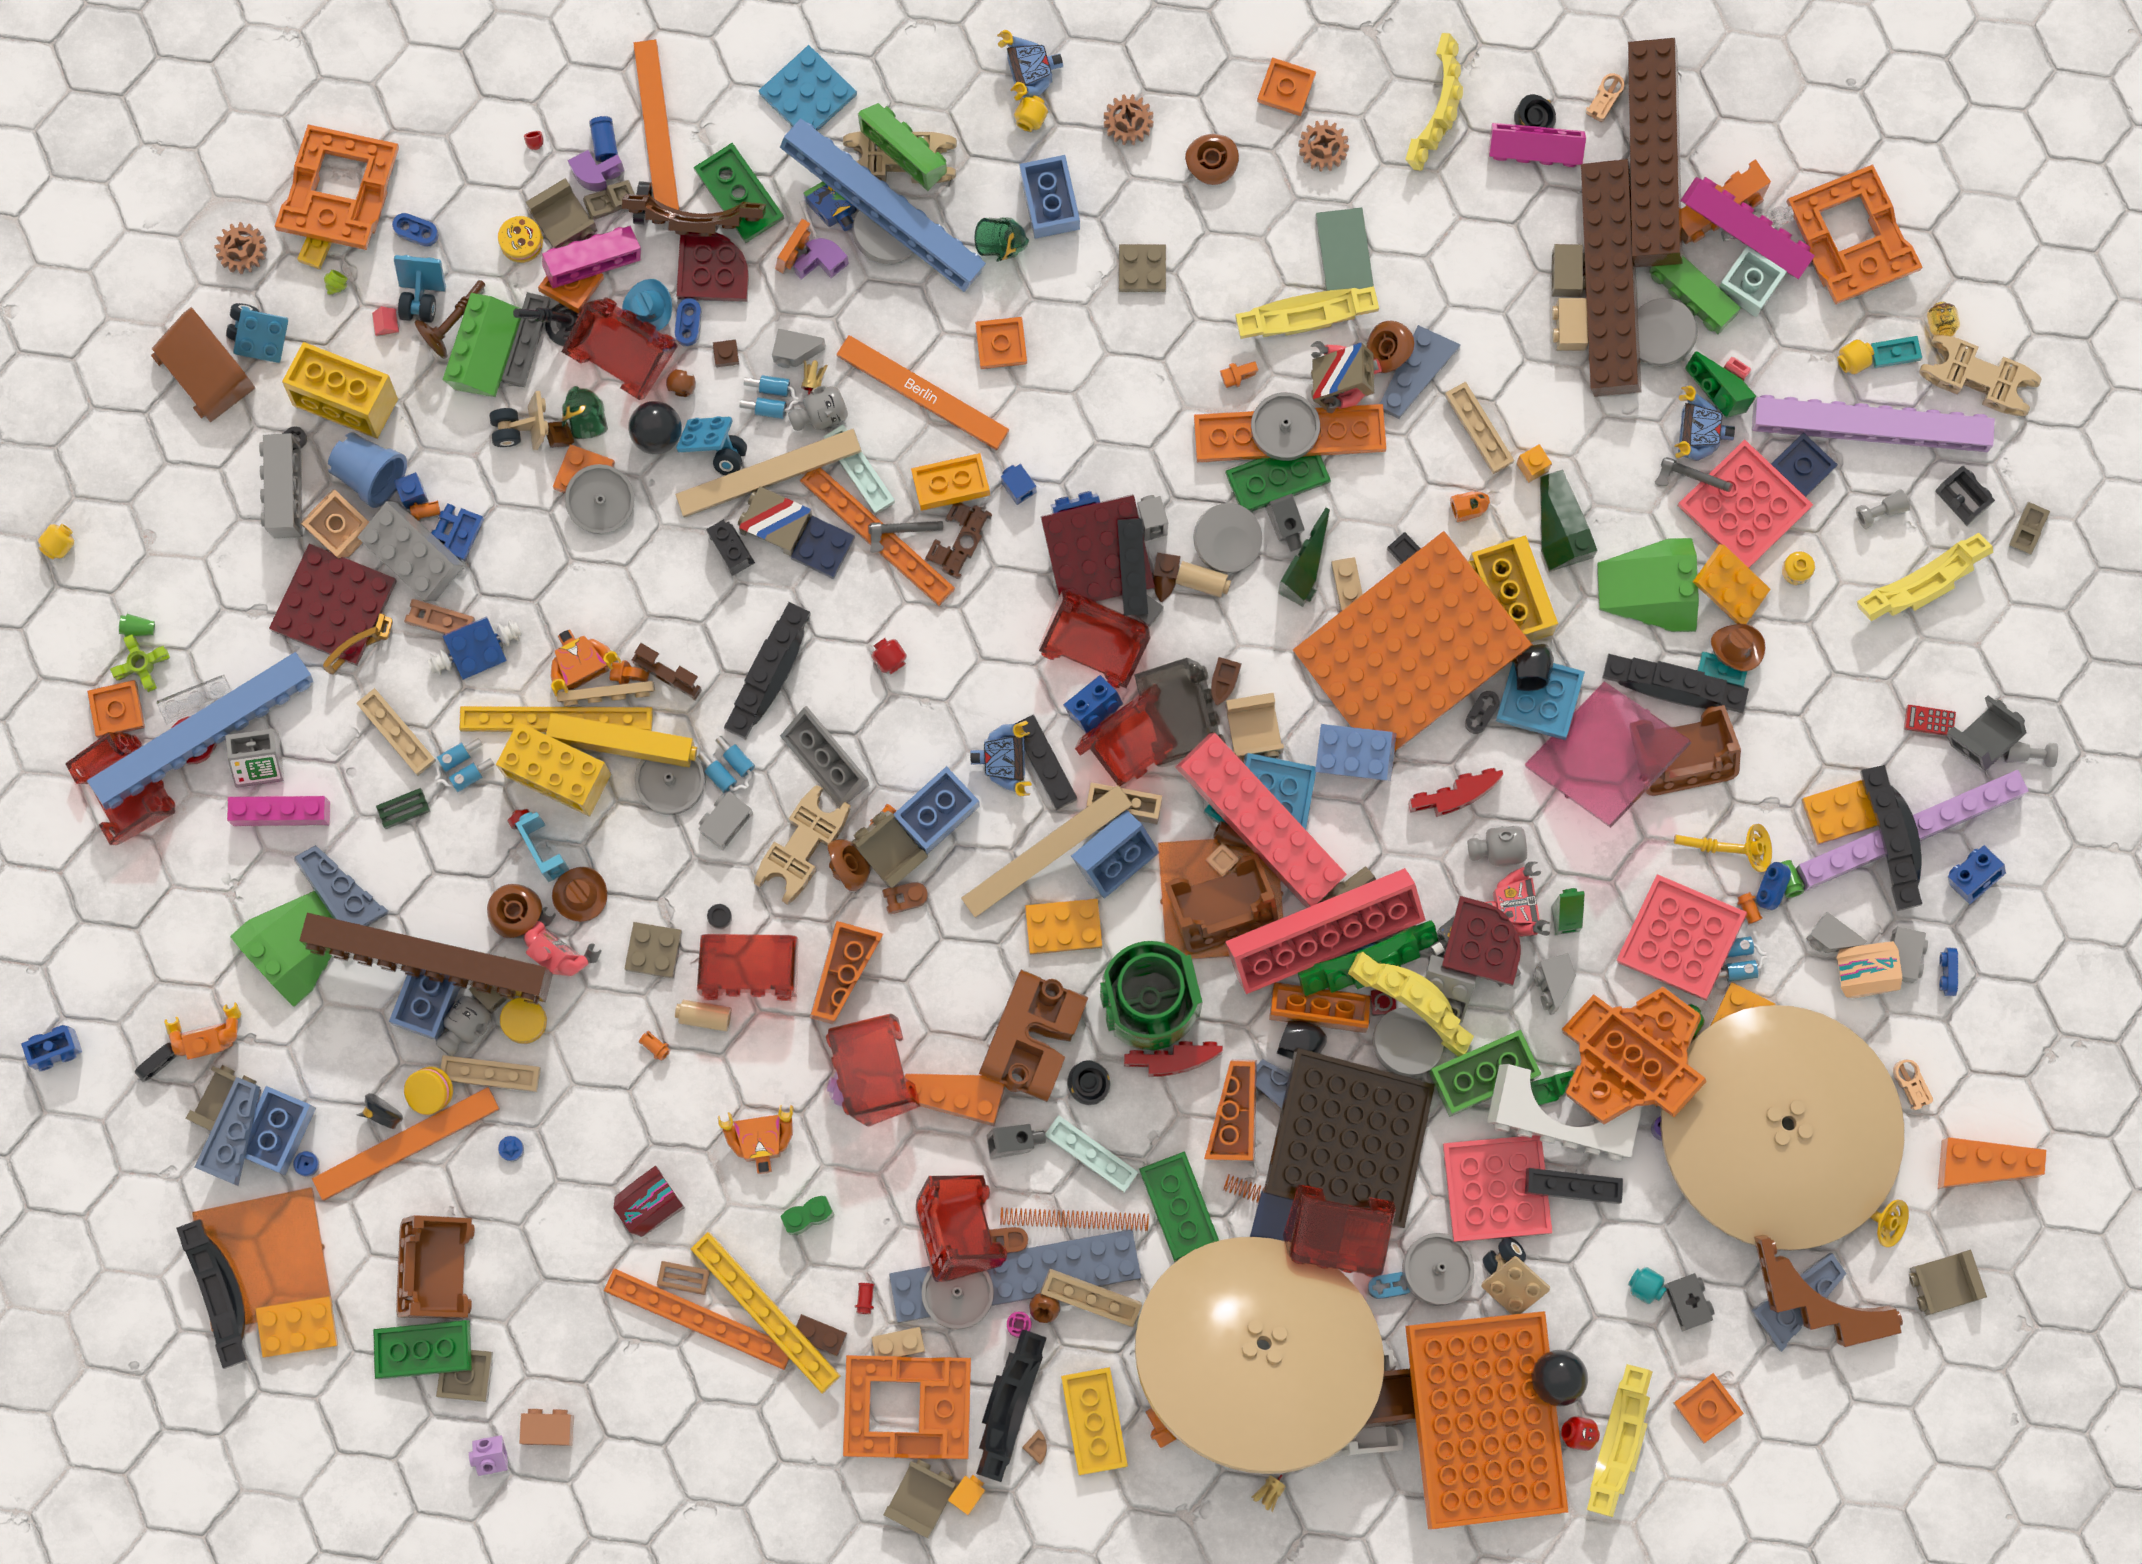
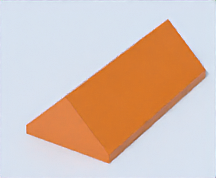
M1275 982L1273 985L1269 1020L1281 1022L1300 1021L1324 1028L1366 1033L1369 1026L1370 995L1341 991L1331 993L1330 990L1323 989L1305 997L1301 986Z

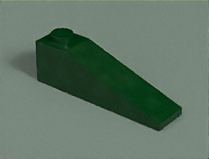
M1560 470L1541 476V551L1548 571L1551 572L1594 558L1598 550L1564 471Z
M1327 507L1310 533L1311 537L1304 541L1298 556L1295 555L1280 581L1278 594L1302 607L1306 601L1311 602L1317 592L1314 587L1330 509Z

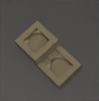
M629 180L608 185L606 190L584 196L583 202L590 218L595 220L622 210L623 197L626 194H634Z
M2027 502L2009 546L2032 555L2050 511Z

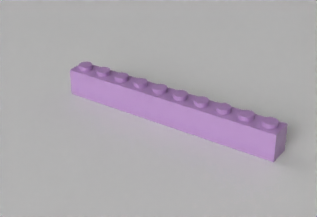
M1772 395L1757 397L1753 404L1752 431L1790 435H1801L1804 432L1807 436L1979 452H1989L1994 442L1995 418H1988L1985 414H1975L1973 416H1965L1962 412L1942 414L1938 410H1927L1926 412L1917 411L1915 408L1898 410L1887 405L1875 408L1869 407L1868 404L1858 403L1853 406L1845 405L1846 403L1841 401H1834L1830 404L1822 403L1818 399H1810L1808 401H1798V398L1795 397L1775 399Z
M2015 770L1914 814L1913 817L1920 841L2024 796L2029 790L2019 770ZM1877 830L1799 864L1796 870L1805 884L1803 887L1804 891L1885 857L1886 854L1880 831Z

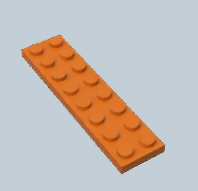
M1383 404L1356 405L1342 409L1337 407L1333 413H1328L1322 407L1315 408L1320 420L1319 436L1314 447L1304 456L1386 452ZM1254 411L1195 414L1194 428L1197 462L1271 458L1256 446L1252 438L1251 420Z

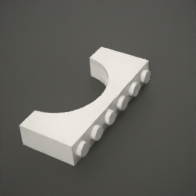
M1510 1064L1499 1065L1487 1123L1495 1125L1494 1129L1505 1132L1514 1129L1518 1131L1517 1135L1532 1138L1533 1134L1540 1136V1141L1551 1144H1554L1555 1141L1563 1142L1562 1147L1577 1150V1146L1585 1148V1153L1599 1156L1600 1152L1608 1154V1159L1622 1161V1158L1632 1157L1642 1106H1635L1606 1124H1602L1595 1119L1583 1126H1567L1550 1118L1537 1104L1531 1090V1070Z

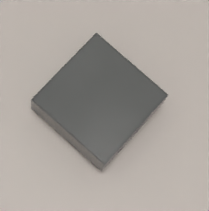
M1147 595L1148 614L1133 616L1150 627L1164 609V606Z

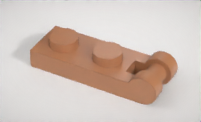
M412 599L410 613L406 615L404 620L405 623L412 626L447 634L474 622L475 618ZM420 611H425L423 619L418 617Z

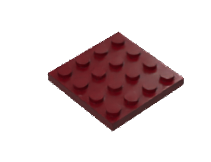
M1133 494L1040 516L1062 610L1122 596L1117 520L1139 518ZM1143 537L1147 590L1155 588Z
M309 543L269 629L272 632L331 655L348 639L358 633L376 627L379 614H382L397 580L347 558L341 557L338 559L333 553ZM371 636L353 644L338 658L358 666Z

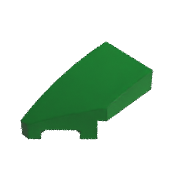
M1573 1070L1530 1082L1537 1104L1541 1106L1552 1103L1563 1096L1570 1078L1574 1075Z

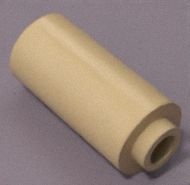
M1182 561L1175 584L1221 598L1222 594H1228L1231 581L1227 580V574Z
M683 999L681 1004L677 1003L675 1018H679V1024L727 1032L732 1009L731 1007Z

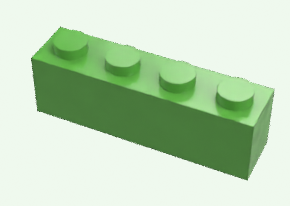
M1683 255V264L1651 266L1649 271L1651 278L1657 284H1663L1668 289V293L1675 300H1680L1684 303L1692 315H1697L1703 321L1704 326L1710 331H1715L1719 334L1737 316L1741 309L1740 306Z

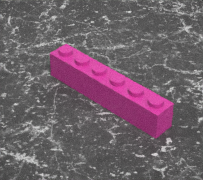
M1695 177L1680 201L1787 271L1791 276L1797 279L1801 277L1815 256L1809 252L1810 246L1800 240L1798 243L1790 239L1792 234L1781 227L1779 230L1773 228L1771 225L1774 222L1767 217L1761 215L1758 218L1752 214L1755 209L1744 202L1739 205L1733 201L1736 197L1725 189L1722 193L1715 189L1717 184L1709 178L1704 177L1702 180Z

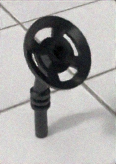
M560 303L552 309L539 307L535 310L515 308L513 311L515 318L535 319L537 322H545L549 338L554 343L563 347H573L583 343L592 330V318L585 307L580 311L585 316V327L580 326L577 312L571 309H564L558 313L559 309L566 307ZM551 321H555L559 329L556 334L552 331ZM579 333V336L574 339H564V336L570 337Z

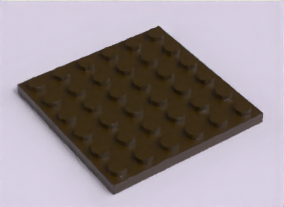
M1295 1048L1263 1193L1348 1213L1351 1216L1398 1228H1405L1435 1084Z

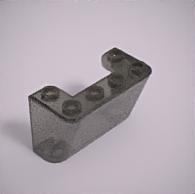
M1184 658L1134 674L1140 698L1148 700L1158 742L1151 743L1158 767L1163 768L1179 764L1208 734L1216 733L1226 744L1223 735L1219 732L1218 725H1220V719L1212 705L1214 700L1211 689L1207 685L1206 680L1209 676L1204 665L1201 666L1199 662Z

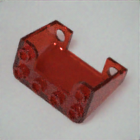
M604 297V299L585 303L561 352L580 364L591 361L623 381L624 384L621 385L620 389L638 400L645 399L678 347L675 343V338L668 334L659 333L655 330L656 327L654 325L638 320L636 314L617 307V303L610 298Z
M108 732L66 762L65 765L76 784H88V779L139 749L142 743L136 735ZM162 779L155 783L150 782L144 786L145 789L135 796L129 795L123 799L124 801L121 805L114 809L109 808L105 810L99 801L110 821L99 824L109 845H120L175 813V802L164 789Z
M701 935L696 991L700 996H704V1000H718V996L723 995V993H726L728 997H739L741 993H750L751 997H765V993H771L777 997L778 1001H791V997H797L798 937L793 935Z
M891 1013L829 1028L826 1035V1041L833 1053L831 1062L834 1069L837 1070L839 1078L837 1079V1086L844 1099L842 1102L843 1110L846 1115H850L867 1127L920 1107L915 1084L904 1076L896 1040L902 1041L904 1039L899 1019Z
M1298 1184L1283 1234L1287 1253L1291 1260L1297 1264L1307 1263L1317 1265L1323 1269L1335 1268L1346 1273H1363L1369 1277L1382 1275L1396 1211L1394 1202L1370 1197L1368 1202L1371 1209L1326 1201L1322 1188Z

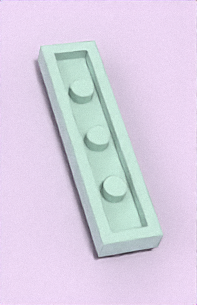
M842 424L823 438H829L845 432L847 429ZM862 452L839 460V463L875 515L895 503L894 498Z
M1059 1115L1045 1133L1046 1138L1123 1193H1125L1139 1173Z

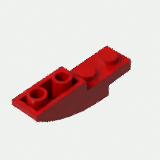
M1495 768L1481 771L1482 774L1472 776V773L1462 774L1454 781V790H1451L1450 787L1436 790L1437 793L1427 795V792L1414 794L1408 803L1410 813L1434 808L1435 815L1438 817L1460 810L1488 793L1501 780L1503 770L1496 771Z
M1179 1041L1178 1045L1173 1046V1055H1168V1051L1156 1050L1154 1054H1144L1143 1050H1130L1129 1054H1124V1067H1148V1077L1176 1075L1211 1062L1222 1054L1223 1046H1217V1042L1212 1041L1203 1042V1046L1193 1045L1191 1041Z

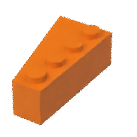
M1755 159L1749 163L1747 171L1741 174L1738 170L1730 176L1731 178L1724 183L1723 187L1718 184L1715 186V189L1721 193L1725 189L1736 198L1733 201L1739 205L1744 202L1754 208L1764 201L1763 198L1771 181ZM1687 205L1681 209L1682 241L1685 245L1691 241L1693 243L1698 242L1711 229L1716 231L1720 228Z
M836 921L811 1010V1019L829 1024L835 1022L880 942L883 933Z
M1232 1059L1230 1061L1204 1159L1248 1161L1255 1159L1257 1060Z
M905 1074L899 1099L906 1103L995 1126L1005 1085L983 1075Z
M1947 1137L1941 1141L1938 1189L2040 1177L2045 1174L2047 1150Z

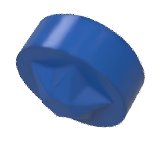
M507 1136L500 1141L498 1151L505 1160L516 1161L522 1156L524 1145L517 1137Z
M308 1151L299 1153L293 1162L295 1171L304 1177L314 1175L320 1165L318 1157Z

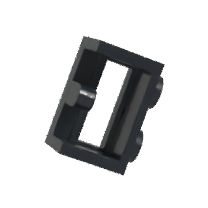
M1961 466L1935 490L1966 526L1995 501L1991 492L1983 487L1976 480L1974 473L1967 470L1964 466ZM1956 481L1979 508L1972 512L1964 503V496L1961 494L1957 495L1949 486Z
M723 519L706 529L710 540H713L732 576L755 563L734 526L729 521L726 523Z

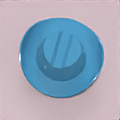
M646 279L634 285L624 298L622 304V312L626 322L632 328L645 333H653L663 329L669 323L672 315V299L668 289L656 279Z

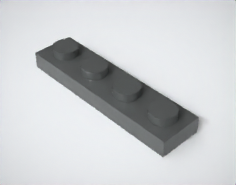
M527 292L522 309L549 308L551 300L549 297ZM521 318L501 379L502 382L525 388L544 322Z

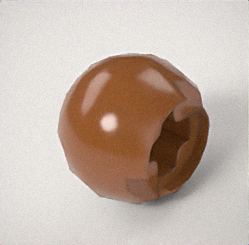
M675 369L669 373L666 379V386L668 391H674L677 396L689 397L696 388V380L694 375L689 376L686 371Z
M1038 1293L1030 1301V1314L1038 1322H1052L1059 1315L1060 1302L1057 1299Z

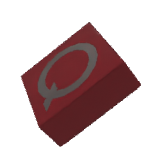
M1379 990L1370 991L1372 1016L1386 1015L1388 1012L1396 1009L1395 998Z

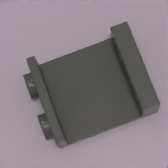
M1989 695L1985 697L1988 709L1968 728L1961 732L1953 726L1947 732L1951 746L1985 771L2027 733L2024 718L2015 711L2013 713L2007 709V706L2001 700H1995Z

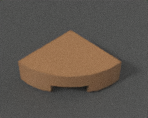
M1038 1429L1022 1448L1040 1465L1046 1456L1047 1444L1044 1435Z

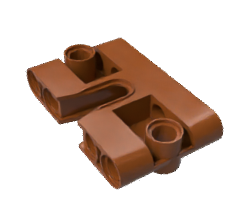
M1021 969L979 1074L1004 1084L1011 1092L1021 1091L1047 1102L1065 1056L1046 1043L1032 1038L1029 1032H1035L1047 1038L1070 1042L1075 1034L1088 997L1063 988V985L1056 979L1044 980ZM1045 990L1053 991L1056 996L1051 997L1047 995ZM1012 1074L1019 1075L1022 1081L1014 1080Z

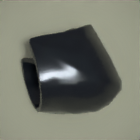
M1546 644L1532 645L1512 661L1517 674V690L1535 691L1543 689L1549 684L1554 657L1551 649Z
M1288 1021L1279 1043L1277 1054L1292 1060L1295 1048L1320 1054L1327 1043V1036L1317 1025L1300 1021Z

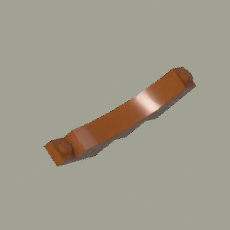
M1766 1235L1754 1237L1770 1310L1778 1313L1800 1307L1804 1327L1813 1330L1834 1325L1837 1343L1844 1347L1902 1333L1900 1326L1903 1325V1320L1896 1308L1891 1306L1856 1308L1832 1302L1813 1290L1798 1274L1788 1258L1784 1256L1775 1257L1777 1247L1774 1240H1771V1237Z

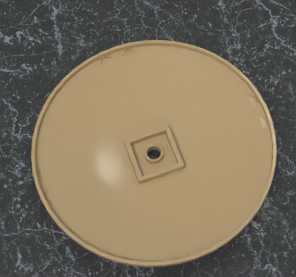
M1771 1005L1745 1009L1715 1022L1690 1043L1687 1049L1688 1065L1704 1076L1707 1082L1675 1117L1661 1108V1137L1666 1161L1674 1180L1689 1203L1702 1217L1719 1230L1742 1242L1756 1246L1754 1237L1766 1235L1771 1237V1240H1774L1777 1250L1791 1251L1814 1248L1836 1241L1857 1229L1877 1211L1893 1187L1899 1172L1904 1149V1119L1900 1099L1891 1076L1876 1053L1862 1038L1843 1024L1821 1013L1794 1006ZM1784 1117L1793 1120L1794 1128L1792 1130H1786L1782 1126Z
M1237 1237L1213 1242L1193 1250L1176 1261L1157 1280L1143 1304L1135 1334L1136 1368L1144 1394L1153 1411L1163 1425L1188 1448L1212 1462L1231 1469L1249 1473L1276 1474L1298 1471L1323 1462L1341 1451L1358 1435L1370 1418L1379 1398L1384 1375V1352L1377 1322L1366 1300L1355 1285L1330 1262L1303 1247L1285 1241L1261 1237ZM1257 1341H1267L1270 1348L1267 1350L1260 1349Z

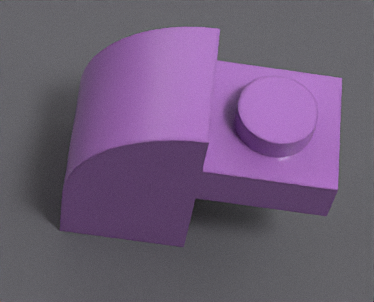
M589 150L568 160L570 169L578 183L585 189L595 192L606 190L607 184L605 180L615 179L620 176L621 172L625 171L618 154L596 165Z
M818 238L805 244L808 254L799 256L793 266L796 275L801 280L817 266H820L832 278L845 268L849 261L848 256L836 243L828 239Z

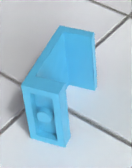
M529 812L519 818L520 821L515 824L547 881L550 882L569 871L566 862L560 854L543 862L529 834L545 826L537 812L534 814Z

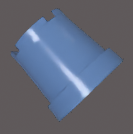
M354 432L345 435L347 439L344 442L339 440L334 446L328 459V465L331 466L328 472L357 492L359 498L372 508L380 507L397 491L394 480L405 476L407 458L391 448L385 449Z

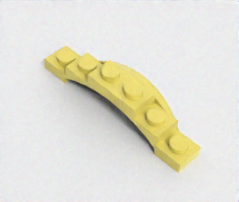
M1450 33L1441 34L1436 55L1443 62L1444 73L1443 87L1437 108L1419 137L1411 139L1405 159L1414 170H1423L1424 163L1428 159V150H1437L1439 142L1447 131L1452 129L1453 122L1457 118L1459 101L1463 97V86L1458 81L1461 74V65L1455 59L1459 51V44Z
M1374 286L1363 289L1350 288L1322 291L1282 299L1253 308L1248 312L1235 314L1240 339L1259 335L1268 337L1283 333L1287 336L1331 327L1333 323L1352 320L1358 315L1378 312L1379 305Z
M1980 533L1967 540H1961L1915 572L1889 585L1872 590L1869 595L1857 601L1858 608L1870 621L1877 619L1887 612L1894 616L1908 607L1916 611L1953 590L1956 580L1974 571V563L1994 553L1993 546Z
M1364 952L1357 954L1348 972L1349 975L1366 988L1369 986L1409 1007L1438 1033L1443 1040L1441 1043L1458 1057L1466 1054L1474 1036L1459 1025L1461 1020L1454 1015L1449 1001L1438 987L1416 972L1395 965L1378 964Z
M1626 1364L1597 1460L1590 1488L1591 1496L1587 1507L1588 1511L1613 1517L1619 1494L1624 1495L1630 1471L1635 1472L1648 1425L1644 1422L1650 1400V1397L1646 1395L1653 1373L1649 1369Z

